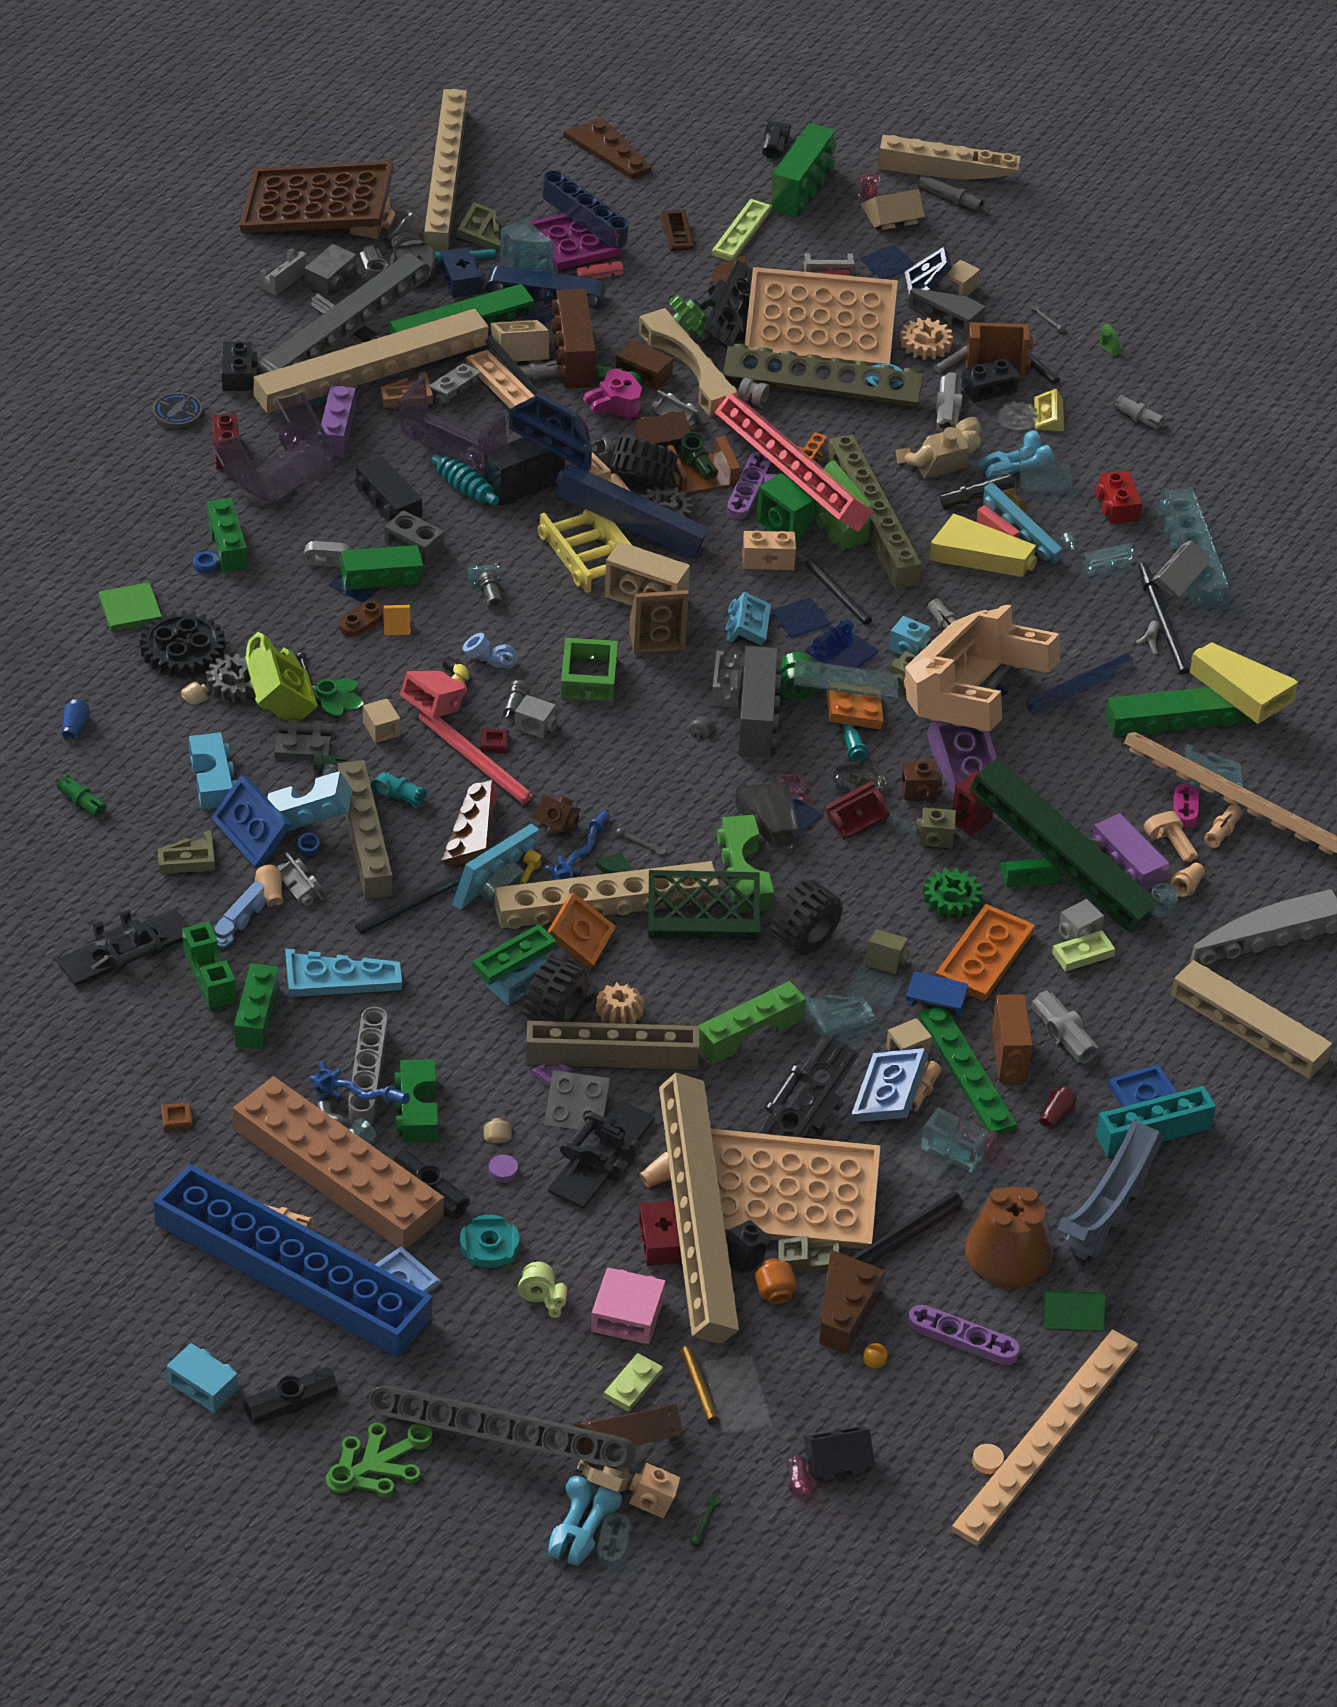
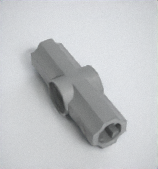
M948 372L940 380L936 405V430L940 433L944 432L948 427L955 428L959 421L958 416H960L962 404V379L957 376V373Z
M1047 990L1039 993L1032 1001L1031 1008L1046 1024L1048 1035H1052L1057 1040L1056 1044L1062 1043L1078 1063L1084 1064L1091 1061L1098 1055L1099 1047L1084 1031L1083 1022L1078 1013L1075 1011L1068 1012L1053 993H1049Z

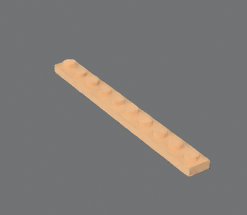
M488 350L466 357V365L481 371L478 377L510 409L534 396ZM592 452L591 470L589 472L605 480L611 479V470ZM565 460V463L568 466L572 464L571 462Z
M1136 732L1128 733L1124 743L1130 746L1129 750L1134 754L1142 757L1146 754L1154 758V764L1165 769L1169 766L1177 770V776L1188 781L1194 779L1200 782L1202 789L1211 793L1217 791L1223 794L1225 801L1234 805L1240 803L1248 807L1247 812L1260 818L1262 815L1272 820L1271 824L1282 830H1285L1287 827L1295 831L1294 836L1305 842L1312 840L1320 844L1318 847L1320 850L1331 855L1334 852L1337 853L1336 835Z
M1113 1329L955 1521L951 1532L978 1547L1134 1354L1138 1343Z

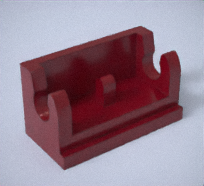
M872 781L825 805L828 821L843 840L855 836L890 817L888 809L884 806L886 801Z

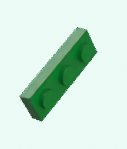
M538 924L473 960L472 969L488 985H491L556 948V939Z

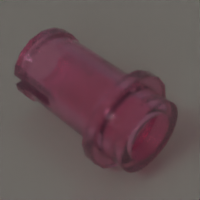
M793 1456L795 1466H793L791 1458L787 1461L790 1476L788 1488L795 1496L802 1497L809 1494L813 1482L808 1477L806 1458L803 1456Z

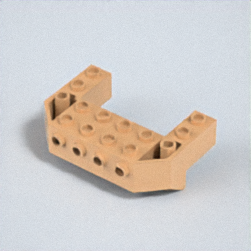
M1011 605L1000 606L998 609L975 612L953 621L905 666L904 688L906 689L907 701L919 717L928 718L931 721L948 722L959 727L976 728L982 732L991 731L1002 720L1001 691L978 686L1001 663L1011 665L1013 668H1026L1035 670L1038 673H1049L1060 663V634L1013 625Z

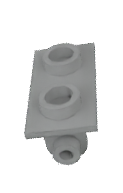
M463 363L429 385V388L437 391L435 398L438 404H447L450 399L457 395L456 390L461 393L468 387H473L477 381L476 377L481 374V371Z
M660 390L657 391L660 400L653 402L651 410H653L655 415L661 416L672 411L676 413L684 411L690 431L695 429L696 422L702 423L699 410L690 403L684 404L672 393L666 394Z
M287 852L286 856L289 858V861L277 867L281 872L284 884L296 897L299 904L309 906L317 896L323 900L324 898L318 892L322 889L321 885L313 875L309 878L305 875L309 870L299 858L294 861Z

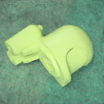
M538 1261L532 1262L524 1268L522 1279L518 1284V1294L531 1302H545L546 1308H549V1316L557 1318L561 1315V1308L566 1304L567 1287L563 1283L555 1285L553 1269L548 1264Z

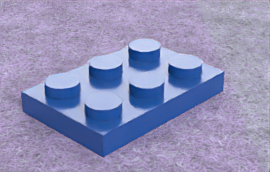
M240 775L211 817L253 866L258 868L265 865L292 826L251 779L244 775Z

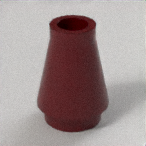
M1063 1087L1052 1091L1044 1112L1039 1119L1040 1124L1048 1126L1049 1129L1053 1130L1061 1120L1075 1109L1076 1096L1070 1090Z

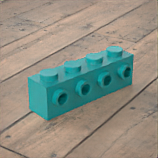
M1200 1086L1099 1113L1095 1136L1107 1157L1116 1155L1133 1120L1165 1134L1162 1142L1212 1129L1216 1105L1205 1087Z

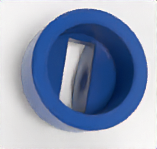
M305 833L299 837L298 848L302 855L306 857L317 855L320 850V840L316 834Z

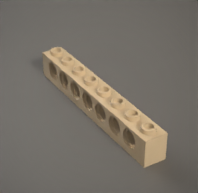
M712 861L495 887L494 905L500 929H517L521 926L534 924L543 926L553 922L567 897L573 892L603 916L615 914L624 916L631 912H648L649 870L714 871ZM654 878V887L662 894L672 886L666 878ZM686 879L680 884L690 895L700 887L694 879ZM714 879L708 886L718 895L719 884L717 879ZM677 889L666 897L676 908L687 899ZM705 889L694 898L703 906L709 905L714 900ZM654 894L655 902L658 899V897ZM662 901L654 908V911L669 907Z

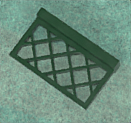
M649 870L648 938L759 940L760 872ZM654 878H666L672 886L662 894L654 887ZM686 879H694L700 885L691 895L680 885ZM714 879H721L728 885L719 895L708 886ZM741 880H754V889L747 896L736 887ZM675 889L687 898L677 908L666 898ZM703 889L714 898L705 908L694 899ZM731 889L742 899L733 909L722 900ZM654 894L658 897V899L655 902ZM753 895H754V903H752V902L749 900ZM662 901L673 911L666 918H654V908ZM689 902L700 911L695 918H686L680 912ZM717 902L728 912L722 919H715L708 913ZM746 903L754 911V919H742L736 911Z

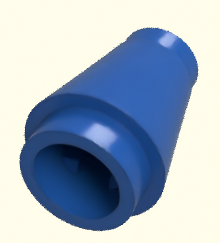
M71 700L64 707L63 738L77 739L90 717L89 706L85 702Z

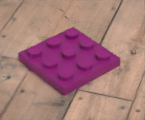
M565 214L526 222V231L532 235V239L539 245L540 250L556 271L621 256L622 248L610 247Z

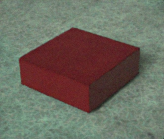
M482 728L480 751L507 753L509 730Z

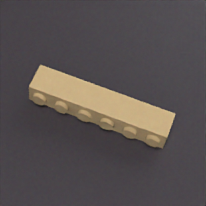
M1193 960L1174 978L1171 996L1308 1079L1329 1061L1332 1047L1331 1042Z

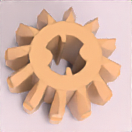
M616 982L614 987L606 985L604 991L599 992L596 1012L597 1016H600L602 1023L635 1024L636 1020H641L644 1000L643 996L638 992V988L630 989L629 983L625 986H620Z

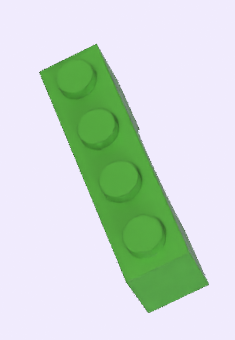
M755 816L722 817L721 829H717V840L719 845H724V848H722V861L724 865L728 864L729 866L727 872H760V911L773 910L774 890L770 874L751 867L744 860L750 854L758 851L759 831ZM741 880L736 887L747 896L754 889V880ZM731 889L732 902L737 904L742 899ZM754 895L749 899L752 903H754ZM746 903L739 908L740 913L753 911Z
M788 981L698 1025L699 1051L713 1065L737 1053L743 1041L762 1027L776 1026L782 1031L804 1020L806 998Z

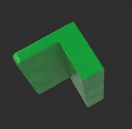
M1045 858L1001 862L999 865L1006 888L1059 883L1061 872Z
M1043 1290L1042 1300L1045 1304L1044 1327L1046 1329L1104 1330L1105 1294L1103 1292Z

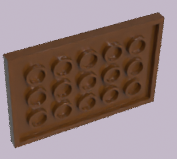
M393 161L255 168L239 225L241 233L381 226L394 171Z

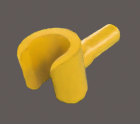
M533 849L528 850L523 858V863L528 866L519 881L520 884H526L533 871L541 866V855Z

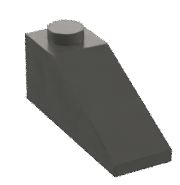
M916 288L910 290L908 308L934 321L939 320L940 324H946L948 328L968 337L970 322L984 323L986 306L966 296Z

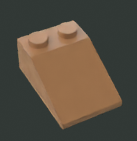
M688 590L635 594L629 626L633 653L685 650Z

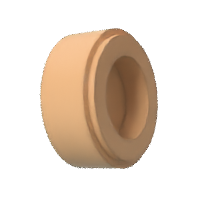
M982 1444L974 1450L972 1463L979 1472L994 1474L1003 1464L1004 1455L999 1447L992 1444Z

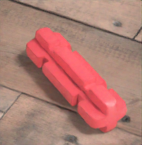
M620 261L611 262V265L609 263L589 266V269L587 267L578 268L577 276L593 279L611 277V274H614V276L622 275L624 268Z

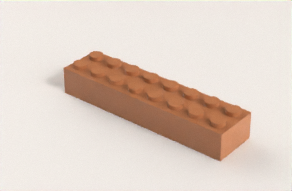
M271 1077L233 1107V1129L398 1248L402 1246L406 1250L444 1218V1196L276 1077Z

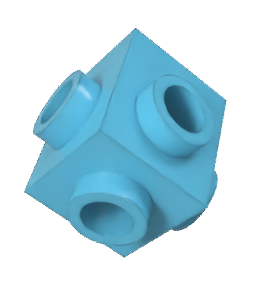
M902 616L891 630L889 650L900 655L907 651L917 656L932 642V639L929 638L931 627Z

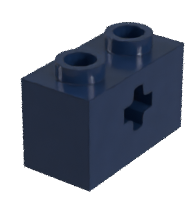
M469 248L440 251V269L452 298L480 294L481 285H484V277L482 271H478L477 259L471 255Z

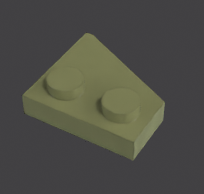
M474 202L460 224L456 237L484 248L499 251L501 241L498 238L499 227L496 223V210Z
M211 831L203 832V838L194 842L186 838L178 841L176 844L159 848V874L215 870Z

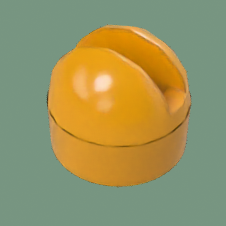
M872 1343L864 1350L863 1360L867 1366L880 1368L887 1362L888 1354L883 1345Z

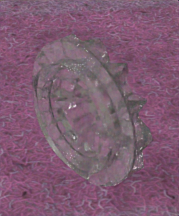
M1012 401L1011 405L1004 404L1003 409L999 410V422L1011 430L1029 429L1038 421L1037 409L1033 408L1032 404L1025 405L1023 401L1020 403Z

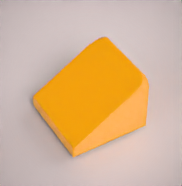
M410 605L384 606L385 635L411 634Z

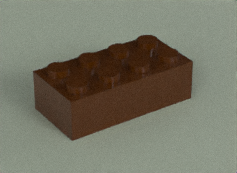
M586 289L557 290V299L552 300V313L555 316L551 321L552 334H554V349H559L556 350L557 365H561L558 366L559 380H564L565 388L594 387L595 344Z

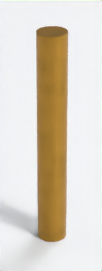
M686 1346L681 1349V1355L707 1423L716 1422L719 1420L693 1349L690 1346Z

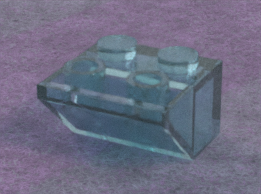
M524 218L501 228V266L552 273L554 245L550 238L542 234Z

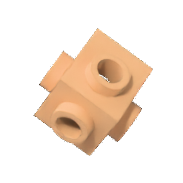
M646 1463L640 1474L635 1472L628 1489L633 1492L629 1504L664 1518L675 1498L680 1477Z

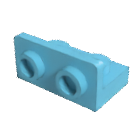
M743 592L738 600L734 599L728 609L730 619L726 625V630L728 631L727 641L733 642L740 635L749 641L762 645L767 637L771 604L746 592Z

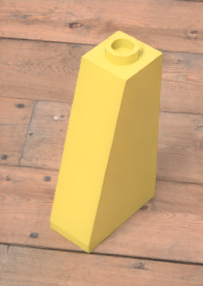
M953 513L932 540L929 560L1023 577L1027 570L1032 571L1036 565L1037 557L1034 556L1036 545Z
M1212 642L1203 648L1197 649L1192 655L1190 673L1257 724L1295 701L1298 681Z

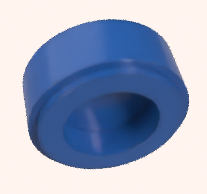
M209 551L197 553L193 557V567L200 573H212L219 567V558L215 553Z

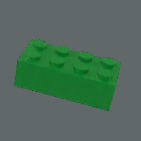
M812 123L806 126L773 172L771 191L773 211L797 217L800 211L806 210L809 198L813 199L815 197L817 187L824 184L826 174L832 173L835 160L833 159V153L837 145V141L834 140L835 130Z

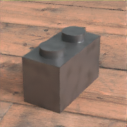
M332 244L304 268L305 286L327 296L335 290L338 291L348 278H353L357 272L356 254Z

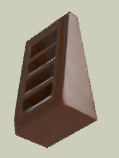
M685 209L662 211L660 222L670 251L694 249ZM674 236H684L682 238H674Z

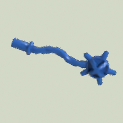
M601 811L595 820L589 822L590 829L587 836V845L584 848L576 850L571 854L566 863L564 857L559 856V864L555 867L549 865L545 867V870L552 874V880L577 878V875L581 874L579 869L575 870L573 868L574 862L579 857H584L592 851L595 845L596 833H602L604 830L603 826L610 819V814L607 811Z
M324 1060L320 1061V1071L315 1076L311 1075L309 1077V1080L314 1082V1089L319 1093L318 1102L325 1101L326 1096L330 1095L340 1098L341 1094L338 1088L341 1087L351 1090L357 1097L363 1100H373L380 1096L388 1103L395 1101L407 1104L410 1100L409 1093L398 1091L391 1085L385 1089L373 1090L367 1093L359 1088L356 1083L350 1080L339 1079L342 1073L341 1069L336 1071L327 1069Z

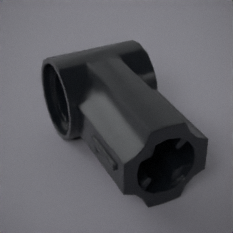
M767 120L762 155L769 159L782 157L784 146L788 143L787 138L790 135V123Z

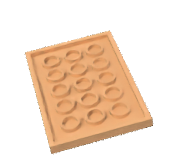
M753 267L745 345L749 346L748 349L758 350L759 347L770 348L773 350V353L780 354L783 351H792L801 357H807V354L821 356L822 360L831 361V358H841L846 360L845 363L855 364L856 361L870 363L871 367L876 364H890L898 280Z
M711 1129L726 1236H728L731 1228L751 1220L770 1236V1240L774 1241L784 1238L808 1236L809 1243L839 1242L840 1247L864 1249L872 1244L880 1156L879 1145Z

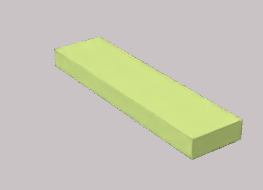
M750 199L713 248L712 256L728 261L736 259L772 211V206Z

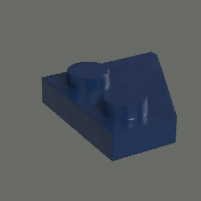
M944 247L905 271L909 294L912 288L932 291L951 270L950 255Z

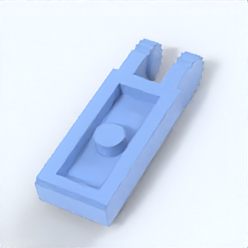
M254 882L214 927L219 949L226 948V946L233 942L234 932L237 929L243 930L247 926L250 915L253 912L259 913L262 910L266 901L264 898L265 885Z

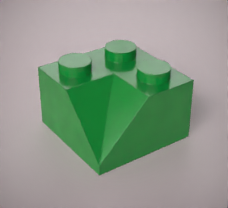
M780 473L759 485L756 523L767 531L795 532V543L797 545L815 518L816 500L794 481Z

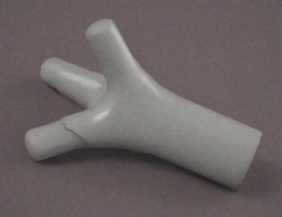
M1151 621L1145 635L1136 641L1138 645L1148 641L1155 655L1158 654L1156 635L1160 628L1159 622Z

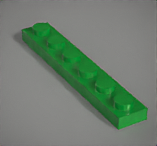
M938 1006L920 1011L918 1014L920 1022L932 1036V1042L990 1138L1015 1131L1017 1123L947 1008Z

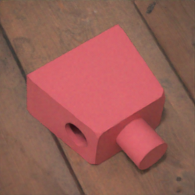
M407 671L400 696L431 718H437L459 710L462 698L467 693V687L464 682H457L442 671Z

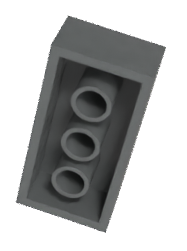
M745 647L738 756L770 758L771 749H776L777 733H772V730H778L779 714H774V712H779L780 696L775 694L780 693L781 677H776V675H781L782 659H777V648Z

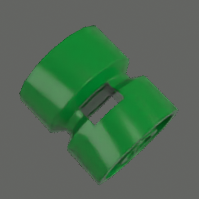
M792 652L782 659L780 690L784 698L805 701L813 695L815 688V664L811 656L802 652Z

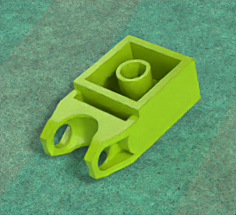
M257 632L250 638L245 659L251 677L250 682L256 694L255 700L257 704L264 710L272 711L283 721H289V719H298V722L302 721L318 707L307 670L300 666L293 652L286 648L279 652L264 634ZM261 640L260 648L254 650L256 643Z

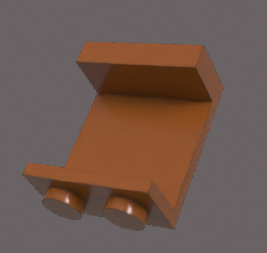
M970 322L966 350V367L977 365L978 362H990L1007 358L1010 363H1019L1020 376H1025V370L1030 368L1031 354H1028V349L1033 348V335L1029 334L1028 324Z
M716 437L715 452L708 454V458L715 468L718 469V474L715 478L712 479L710 477V480L706 481L696 466L688 465L678 458L672 477L673 486L678 487L680 492L685 491L686 494L735 486L740 478V466L726 437ZM669 445L668 449L676 453L673 445Z

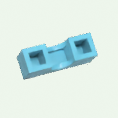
M221 732L189 736V750L193 772L208 771L197 773V792L201 810L218 808L236 783V780H231L234 777L232 761L227 762V759H230L228 743H223Z
M339 771L316 778L313 789L304 797H300L293 786L269 793L268 799L292 825L288 830L290 831L348 813L353 789Z

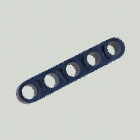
M555 170L544 173L542 197L547 202L610 247L622 248L627 245L629 221L563 173Z
M495 266L491 269L485 287L486 292L491 293L522 284L534 301H548L551 304L552 300L557 299V290L586 289L588 305L591 308H595V310L601 307L606 290L604 283L598 279L505 266Z

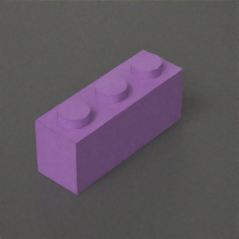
M330 386L319 431V455L344 457L355 413V388Z
M1120 813L1094 824L1092 838L1100 839L1099 849L1105 855H1108L1125 873H1128L1144 890L1166 881L1169 862Z

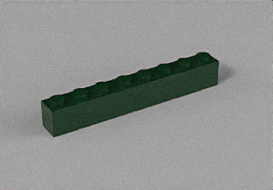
M996 758L976 775L969 790L1122 928L1131 933L1152 914L1158 901L1134 881L1128 873H1125L1108 855H1105L1089 838L1078 831L1069 820L1060 815L1047 801L1031 789L1027 783L1013 773L1007 765Z

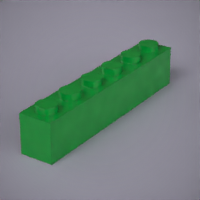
M519 284L390 321V335L471 309H475L488 325V331H490V323L524 321L534 318V300L523 285Z
M1210 687L1110 697L1107 699L1105 712L1113 737H1127L1128 733L1133 732L1138 734H1156L1162 731L1173 730L1179 732L1190 728L1206 729L1210 726L1218 725L1232 726L1237 723H1256Z

